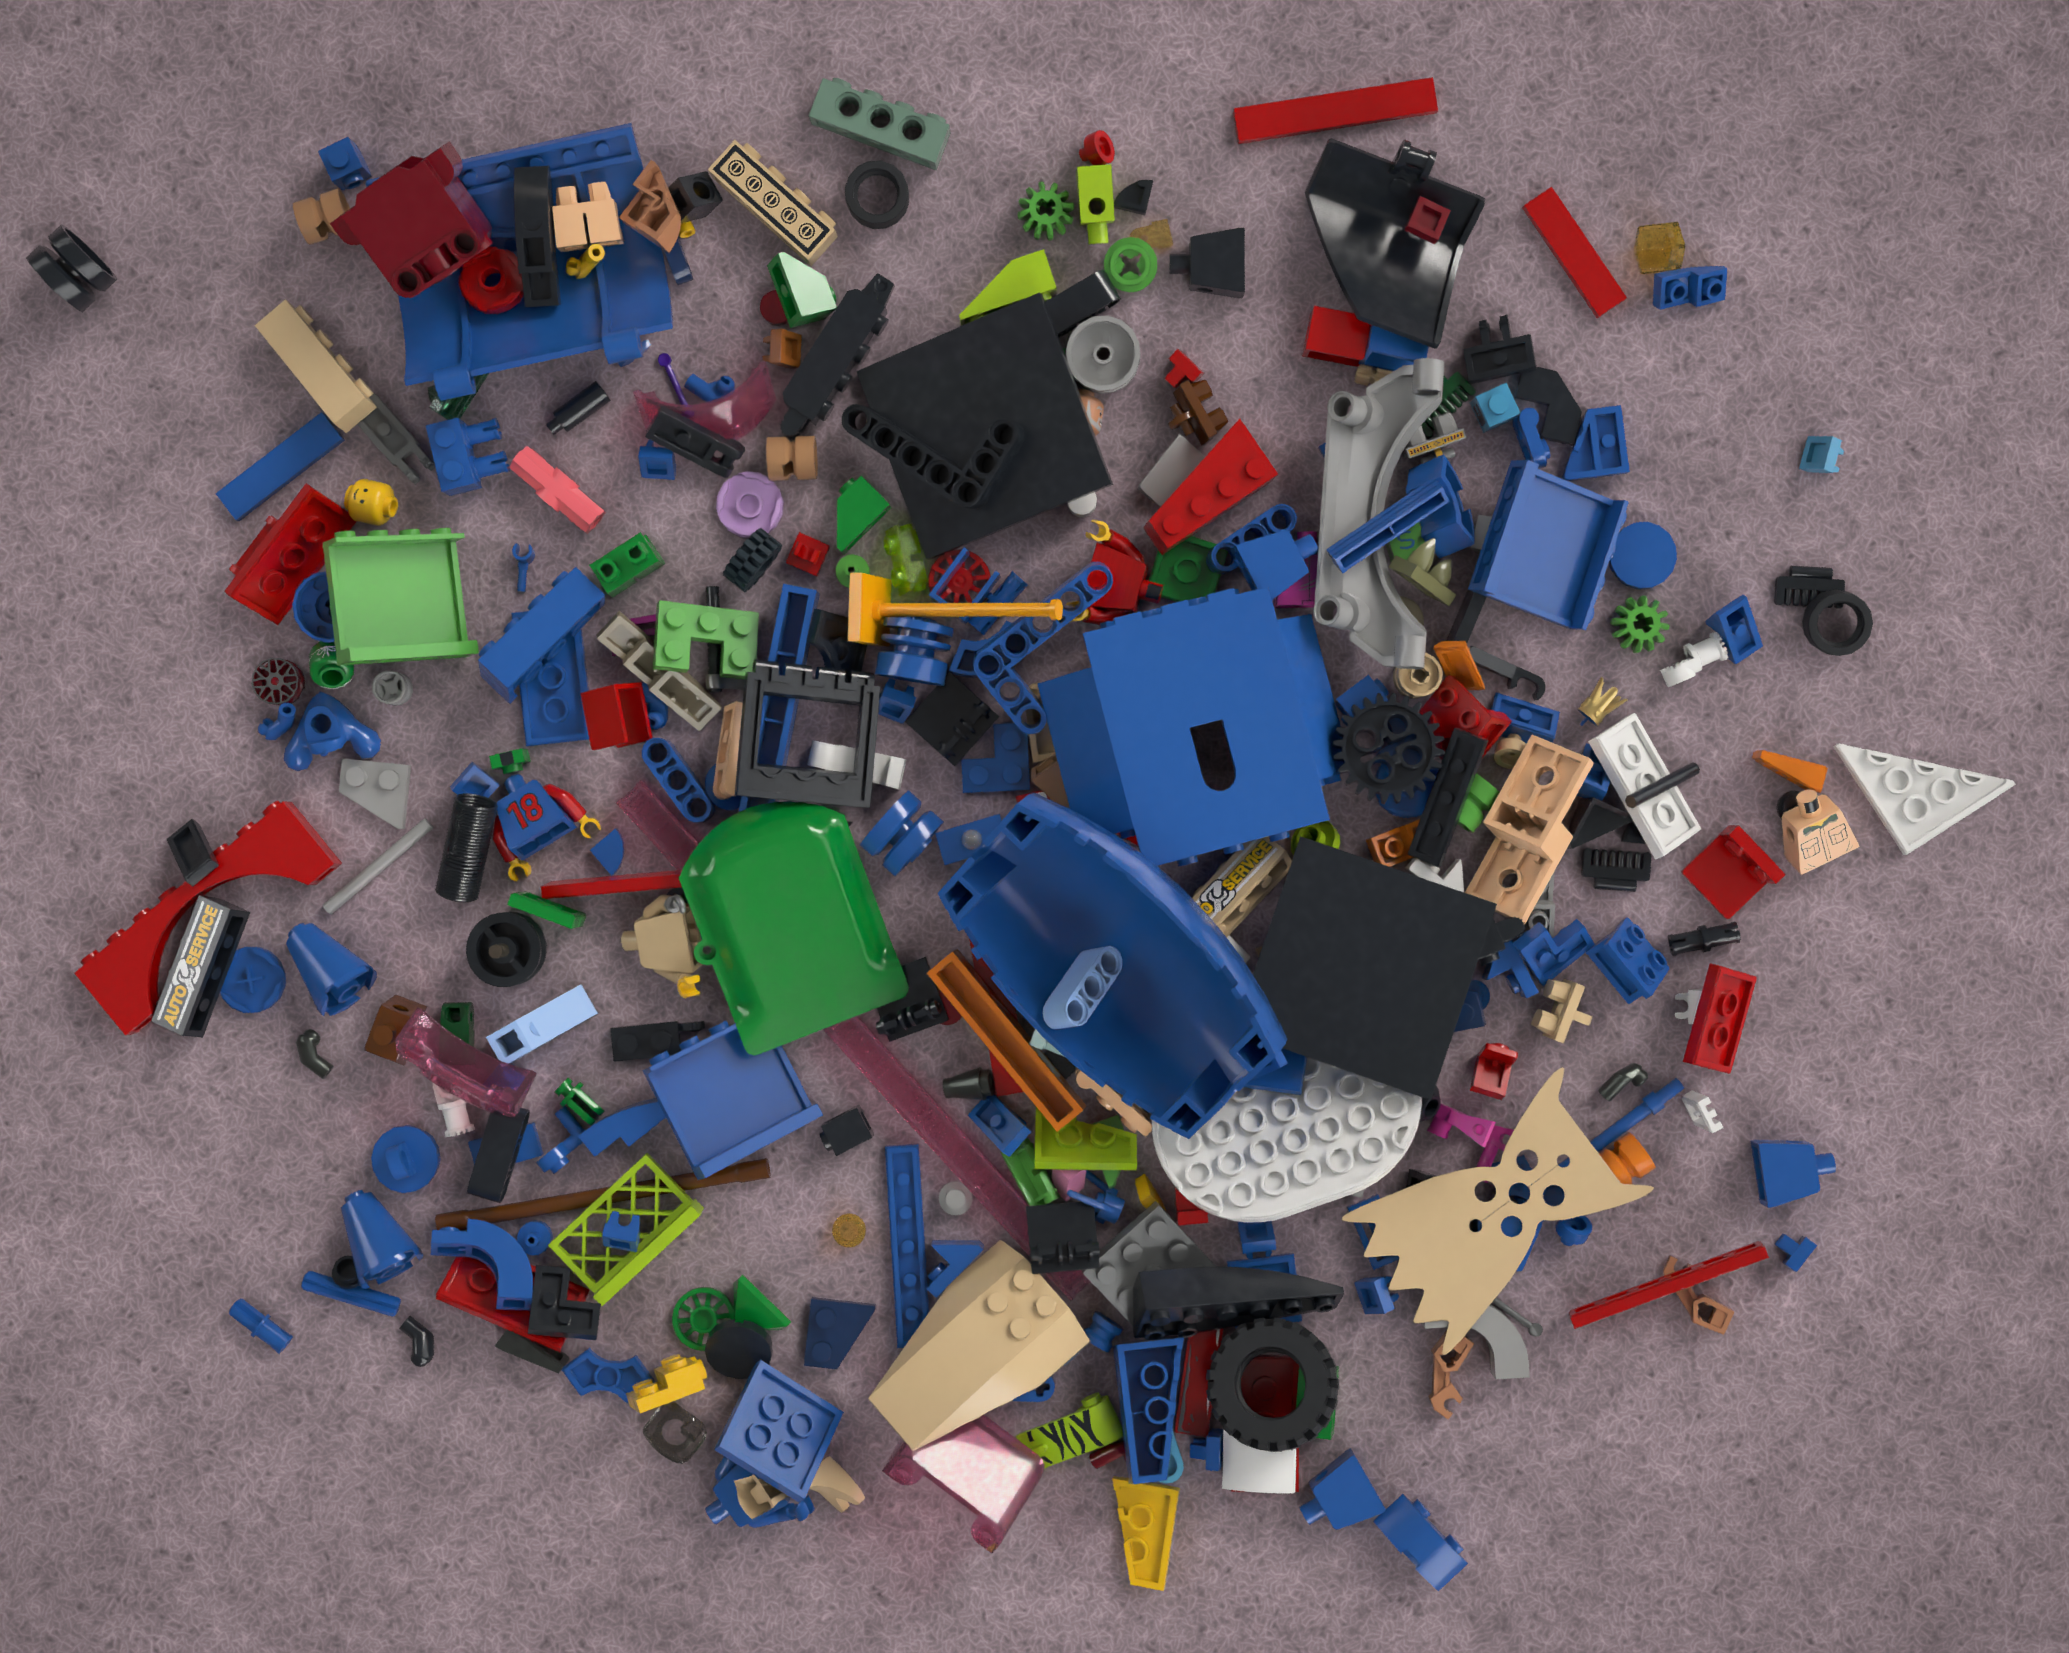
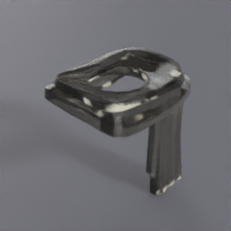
M672 1401L659 1406L644 1426L643 1434L658 1453L672 1462L683 1464L688 1462L703 1444L707 1436V1429L703 1422ZM679 1419L684 1422L680 1427V1433L687 1437L683 1443L674 1445L664 1439L662 1433L663 1426L668 1420Z

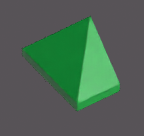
M744 1275L740 1276L733 1283L735 1323H743L744 1320L754 1322L765 1330H782L791 1323Z

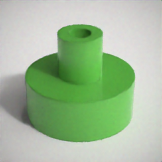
M854 554L844 556L836 566V577L846 588H849L850 569H855L853 573L870 574L867 562L861 556Z

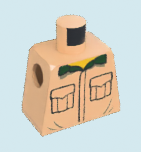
M1804 790L1796 797L1798 806L1784 812L1782 815L1784 855L1801 875L1859 847L1842 811L1827 795L1818 796L1814 790Z

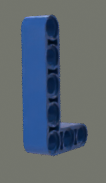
M1091 562L1039 602L1050 603L1052 599H1060L1067 591H1072L1079 595V603L1073 608L1063 607L1062 618L1060 620H1053L1049 628L1042 630L1036 628L1033 624L1034 617H1019L975 653L973 668L977 677L1016 726L1024 733L1036 734L1045 727L1046 714L1043 704L1013 666L1111 589L1113 576L1109 567L1104 563ZM1094 570H1101L1106 574V582L1100 587H1092L1087 582L1088 575ZM1012 634H1019L1024 637L1026 642L1022 649L1014 651L1007 647V638ZM985 655H991L998 660L999 664L993 671H984L979 666V660ZM1006 682H1013L1018 685L1020 690L1015 697L1007 698L1001 694V686ZM1027 709H1035L1040 713L1041 717L1037 723L1027 724L1021 718L1022 713Z

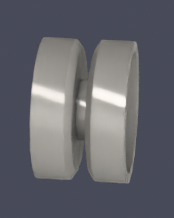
M1108 315L1094 316L1080 323L1070 335L1066 347L1067 362L1075 381L1086 390L1098 394L1114 393L1126 387L1136 376L1140 364L1139 341L1133 329L1122 320ZM1101 348L1108 349L1110 356L1107 360L1102 361L1097 357V353L1101 352Z

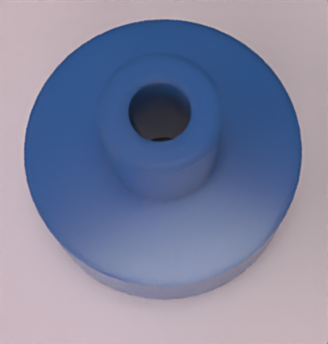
M1584 1215L1566 1220H1558L1555 1228L1564 1245H1580L1587 1241L1592 1232V1223Z
M533 1220L523 1225L517 1235V1242L525 1253L529 1255L542 1254L549 1248L548 1244L553 1240L550 1227L545 1222Z

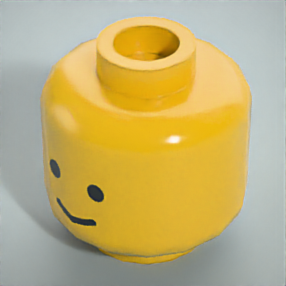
M360 479L354 485L352 484L348 487L344 497V506L353 520L382 526L387 523L390 517L395 516L398 509V500L394 496V491L390 485L373 480Z

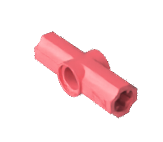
M526 446L513 458L509 468L536 490L535 493L557 512L561 511L582 531L588 534L601 521L606 512L579 490V485L557 467L553 468L535 450Z

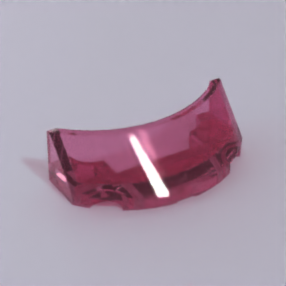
M766 361L759 362L757 368L751 369V376L738 388L721 398L706 403L694 405L667 403L659 400L654 391L643 393L640 389L633 391L646 430L660 406L663 405L727 439L739 440L753 431L769 410L772 409L777 400L770 368Z
M419 1007L395 1039L396 1052L403 1059L416 1065L420 1069V1074L448 1093L491 1113L497 1110L507 1117L515 1118L537 1075L533 1070L510 1065L477 1050L453 1035Z

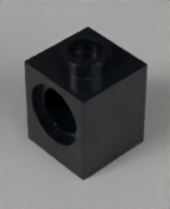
M707 171L679 177L668 187L681 216V223L708 216L723 201Z
M860 1105L824 1122L821 1125L823 1132L819 1133L827 1151L833 1149L836 1156L874 1136V1132Z

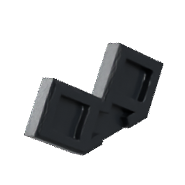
M1537 367V370L1520 373L1515 398L1547 406L1540 439L1573 446L1582 411L1558 372Z

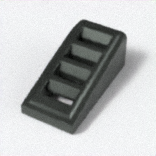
M506 1330L495 1344L496 1348L558 1374L569 1361V1356L564 1352L555 1351L509 1330Z

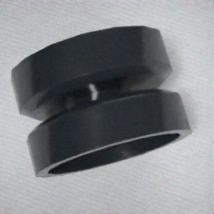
M61 224L48 236L49 243L57 254L51 249L39 245L26 259L54 292L83 313L96 300L92 289L87 283L95 289L105 292L117 280V277L85 242Z

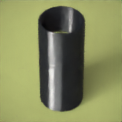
M463 793L454 797L435 891L447 900L466 903L476 901L479 898L483 870L486 865L485 862L498 805L495 801L485 796Z

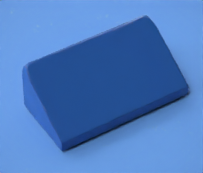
M1497 692L1495 693L1490 710L1503 712L1512 720L1511 724L1502 733V737L1508 738L1510 734H1518L1521 740L1527 744L1531 735L1553 743L1560 715L1559 711Z

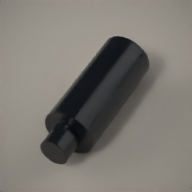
M595 381L553 412L555 418L549 421L546 426L553 435L563 428L569 432L611 400L599 383Z

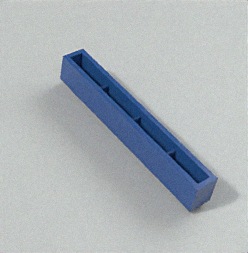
M783 584L768 661L779 662V675H782L784 663L806 665L810 648L807 638L813 612L818 607L820 596L817 590ZM763 695L757 763L787 765L799 699ZM741 796L739 812L760 804L779 802L780 800Z

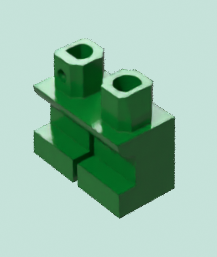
M640 532L589 566L607 594L613 598L637 582L635 578L643 579L663 566L665 562L647 535L643 536Z

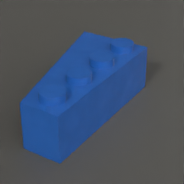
M1184 1337L1113 1346L1129 1484L1167 1480Z

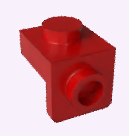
M1486 1043L1477 1055L1470 1091L1502 1100L1506 1096L1511 1068L1517 1060L1518 1052L1509 1050L1508 1046L1501 1043Z

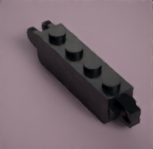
M877 273L862 291L859 289L847 291L783 391L784 403L789 408L783 417L784 420L780 424V430H782V434L784 433V437L794 440L796 436H801L800 434L805 431L810 422L816 426L820 419L825 421L829 417L835 405L831 401L838 391L843 393L850 384L853 376L849 373L855 363L861 365L868 356L871 347L867 346L874 334L880 336L889 321L885 317L888 313L886 306L895 288L894 283Z

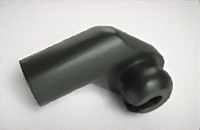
M1632 1063L1615 1072L1598 1091L1606 1100L1611 1102L1630 1081L1636 1087L1642 1086L1648 1079V1073L1641 1069L1642 1065Z

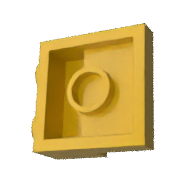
M680 1354L661 1360L662 1366L654 1368L658 1382L653 1383L652 1379H648L632 1386L634 1391L626 1393L629 1406L637 1412L643 1413L704 1390L703 1380L707 1379V1374L702 1360H697L695 1356L681 1358Z

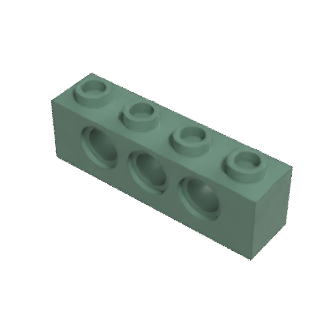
M825 78L822 79L809 113L812 125L937 171L951 134L950 125L946 124V120L943 117L933 113H927V116L914 112V107L901 101H896L895 104L883 100L882 95L872 90L865 89L862 93L852 89L850 83L839 78H833L832 81ZM847 104H855L859 107L857 113L853 116H844L841 110ZM877 116H887L890 118V123L884 128L875 127L872 123ZM910 127H917L922 131V134L915 140H909L904 137V132Z

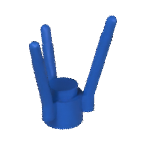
M1086 1170L1085 1178L1100 1188L1104 1194L1098 1192L1093 1199L1073 1190H1068L1067 1195L1094 1207L1095 1221L1104 1224L1105 1221L1115 1224L1122 1212L1125 1200L1117 1197V1189H1109L1107 1184L1089 1170Z

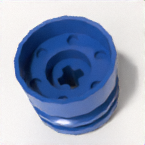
M326 571L317 572L304 579L295 591L292 603L294 618L300 629L312 639L326 643L335 642Z
M884 617L883 626L896 629L897 635L881 634V640L894 644L895 648L894 651L878 652L875 674L903 681L944 686L948 664L935 659L934 654L935 652L950 651L951 645L937 642V637L952 638L954 629L936 622V620L924 617Z

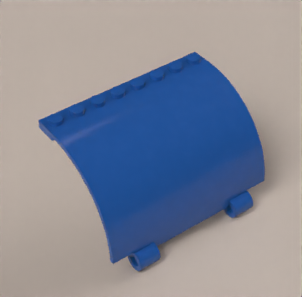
M632 123L462 159L463 169L458 178L488 219L492 228L515 227V167L550 165L554 206H557L556 188L575 186L578 203L590 201L588 184L606 182L611 198L617 203L618 217H620L639 192L633 183L644 168ZM378 178L367 180L366 187L371 185ZM585 217V218H586V225H587V232H588V234H589L588 224H587V217ZM619 218L624 244L603 247L605 251L604 258L582 279H576V276H569L565 269L569 258L579 259L587 249L560 252L556 248L561 305L525 307L523 296L521 301L511 310L500 314L482 313L474 309L461 293L459 275L461 277L462 266L442 281L433 284L414 297L404 298L398 295L405 339V385L409 386L434 380L437 394L440 400L443 401L475 394L474 376L603 348L608 364L642 358L643 349L640 335L673 329L671 297L662 248L627 226ZM516 236L490 238L493 244L489 247L505 250V241L508 238L516 240ZM517 250L511 251L517 256ZM498 273L489 275L485 280V286H496L501 280V275Z

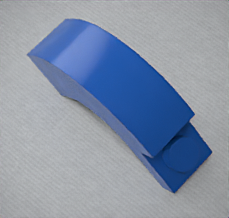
M468 1219L467 1231H460L455 1227H443L439 1230H432L430 1255L471 1257L483 1262L491 1269L497 1282L496 1309L531 1310L533 1293L531 1265L521 1245L508 1232L494 1224L477 1219Z

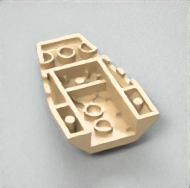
M999 1240L947 1286L868 1399L914 1452L949 1434L956 1428L982 1417L983 1414L1013 1401V1399L1026 1392L1038 1388L1084 1348L1090 1340L1067 1304L1040 1274H1032L1029 1261L1005 1242Z

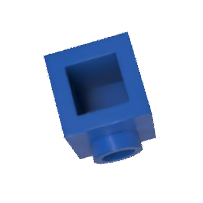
M349 137L318 151L332 182L342 191L356 188L363 184L364 180L372 177L359 147Z

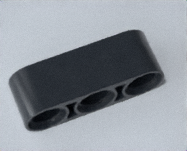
M1099 270L1047 300L1045 303L1058 338L1077 328V323L1080 324L1091 317L1106 311V306L1109 308L1113 307L1121 298L1106 272Z
M499 1100L495 1101L469 1180L467 1194L501 1204L509 1186L528 1124L530 1110Z

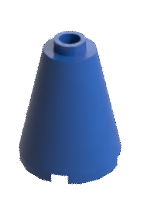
M300 923L288 933L289 938L286 945L321 1015L325 1016V1012H327L329 1016H333L348 1009L361 999L355 994L363 986H366L368 990L373 986L377 978V972L373 967L313 923L306 925Z
M358 1190L345 1197L344 1201L346 1203L341 1207V1212L357 1279L361 1288H370L368 1281L376 1279L378 1285L413 1267L410 1260L415 1256L419 1261L423 1258V1253L418 1245L372 1192L364 1193L363 1190Z

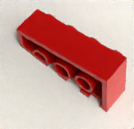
M1241 419L1232 426L1143 527L1161 555H1164L1265 487L1278 475Z

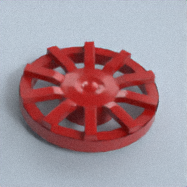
M961 549L946 552L934 562L928 577L930 592L938 583V581L934 582L935 572L937 571L942 575L946 572V570L938 566L944 560H947L950 566L953 562L951 557L958 555ZM969 551L970 555L968 557L973 558L976 562L968 570L965 569V562L947 584L948 589L940 596L942 599H945L950 593H954L953 603H959L960 595H964L967 602L972 603L968 592L970 590L976 593L981 591L980 588L973 585V582L986 580L987 583L991 577L987 564L980 556ZM981 565L985 574L972 576L971 573Z

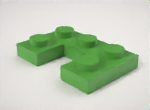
M659 600L656 607L653 669L687 673L689 670L691 641L721 644L720 677L745 680V673L752 672L753 661L757 659L759 612Z

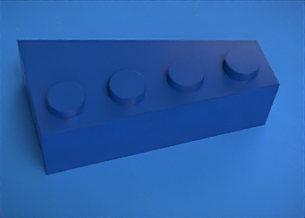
M577 567L569 573L566 571L562 572L553 581L552 586L554 588L545 596L540 594L534 598L527 608L530 610L521 619L516 617L511 620L503 630L505 634L496 643L493 640L487 643L479 652L478 664L481 677L509 704L518 696L514 690L522 682L531 683L539 674L538 671L543 665L541 661L545 657L548 660L554 658L562 650L567 642L564 637L568 633L572 637L575 636L605 604V594Z

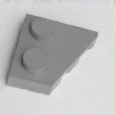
M342 759L339 792L395 828L405 829L411 765Z

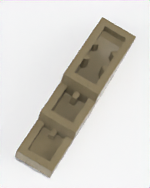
M620 611L596 634L597 640L621 658L623 665L645 682L650 692L699 732L722 709L717 700L688 672L653 669L654 640Z

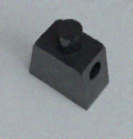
M1235 228L1190 237L1189 253L1169 254V274H1189L1190 291L1243 298L1245 293V228Z

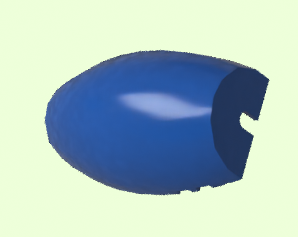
M1029 794L1018 802L983 841L984 845L966 860L938 892L945 909L948 911L958 931L964 929L974 945L971 951L976 959L983 958L994 973L990 978L1043 1038L1102 1088L1107 1084L1123 1095L1122 1102L1130 1107L1134 1103L1152 1114L1151 1120L1187 1139H1190L1209 1121L1236 1091L1239 1092L1286 1044L1287 1037L1272 1006L1248 966L1216 923L1189 894L1151 860L1118 836L1081 814L1039 794ZM1106 946L1115 947L1122 957V969L1087 1022L1077 1027L1050 1028L1044 1021L1043 1007L1078 955L1084 950Z

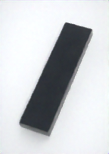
M1454 728L1441 762L1442 767L1438 770L1408 855L1436 867L1442 866L1489 740L1460 728Z

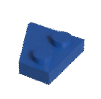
M1621 405L1587 409L1582 418L1562 479L1574 481L1629 473Z

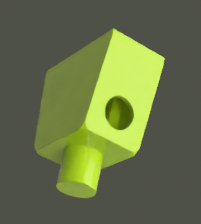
M1107 164L1077 167L1076 180L1080 226L1087 225L1088 245L1109 243L1107 224L1114 223L1115 221L1112 166ZM1090 202H1101L1102 213L1097 215L1091 213Z

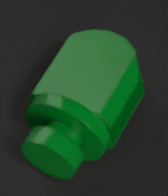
M567 1078L554 1092L558 1096L562 1094L565 1097L559 1104L562 1107L567 1104L586 1123L592 1126L596 1121L572 1097L576 1094L599 1116L605 1110L581 1089L584 1085L583 1083L579 1082L573 1087L571 1085L573 1081Z

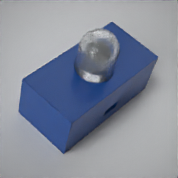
M993 815L935 833L944 865L968 859L984 845L983 841L1002 821L1001 815Z

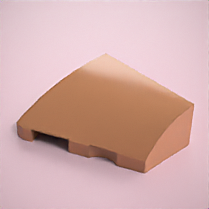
M650 160L633 183L639 192L619 218L627 226L670 253L679 235L681 216L659 166Z

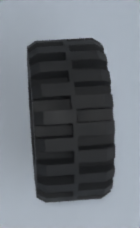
M1282 1318L1254 1319V1322L1249 1324H1241L1236 1327V1331L1231 1335L1227 1334L1220 1341L1222 1343L1217 1351L1214 1350L1210 1358L1212 1363L1210 1370L1207 1369L1206 1380H1208V1390L1206 1392L1208 1401L1211 1402L1213 1408L1211 1410L1230 1436H1233L1238 1442L1258 1450L1282 1452L1294 1450L1308 1441L1311 1442L1323 1428L1327 1427L1331 1421L1330 1417L1337 1407L1339 1379L1335 1362L1329 1350L1312 1332L1302 1325L1286 1321ZM1268 1352H1278L1291 1357L1301 1368L1305 1379V1391L1300 1404L1291 1413L1278 1418H1268L1254 1412L1245 1402L1241 1390V1379L1246 1366L1255 1357Z

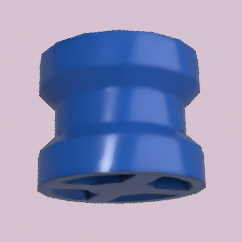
M1095 1311L1092 1315L1093 1322L1089 1327L1084 1328V1332L1091 1344L1105 1352H1110L1113 1347V1339L1115 1336L1121 1335L1124 1329L1106 1315Z

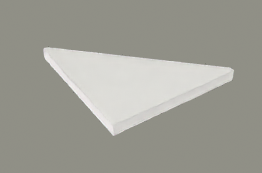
M1845 744L1833 746L1903 855L1911 853L2016 785L2013 780L1903 758L1878 751L1861 749Z

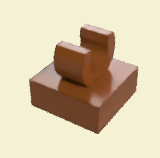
M771 329V336L763 338V343L770 344V355L762 356V360L788 369L799 368L801 365L802 335L785 329Z

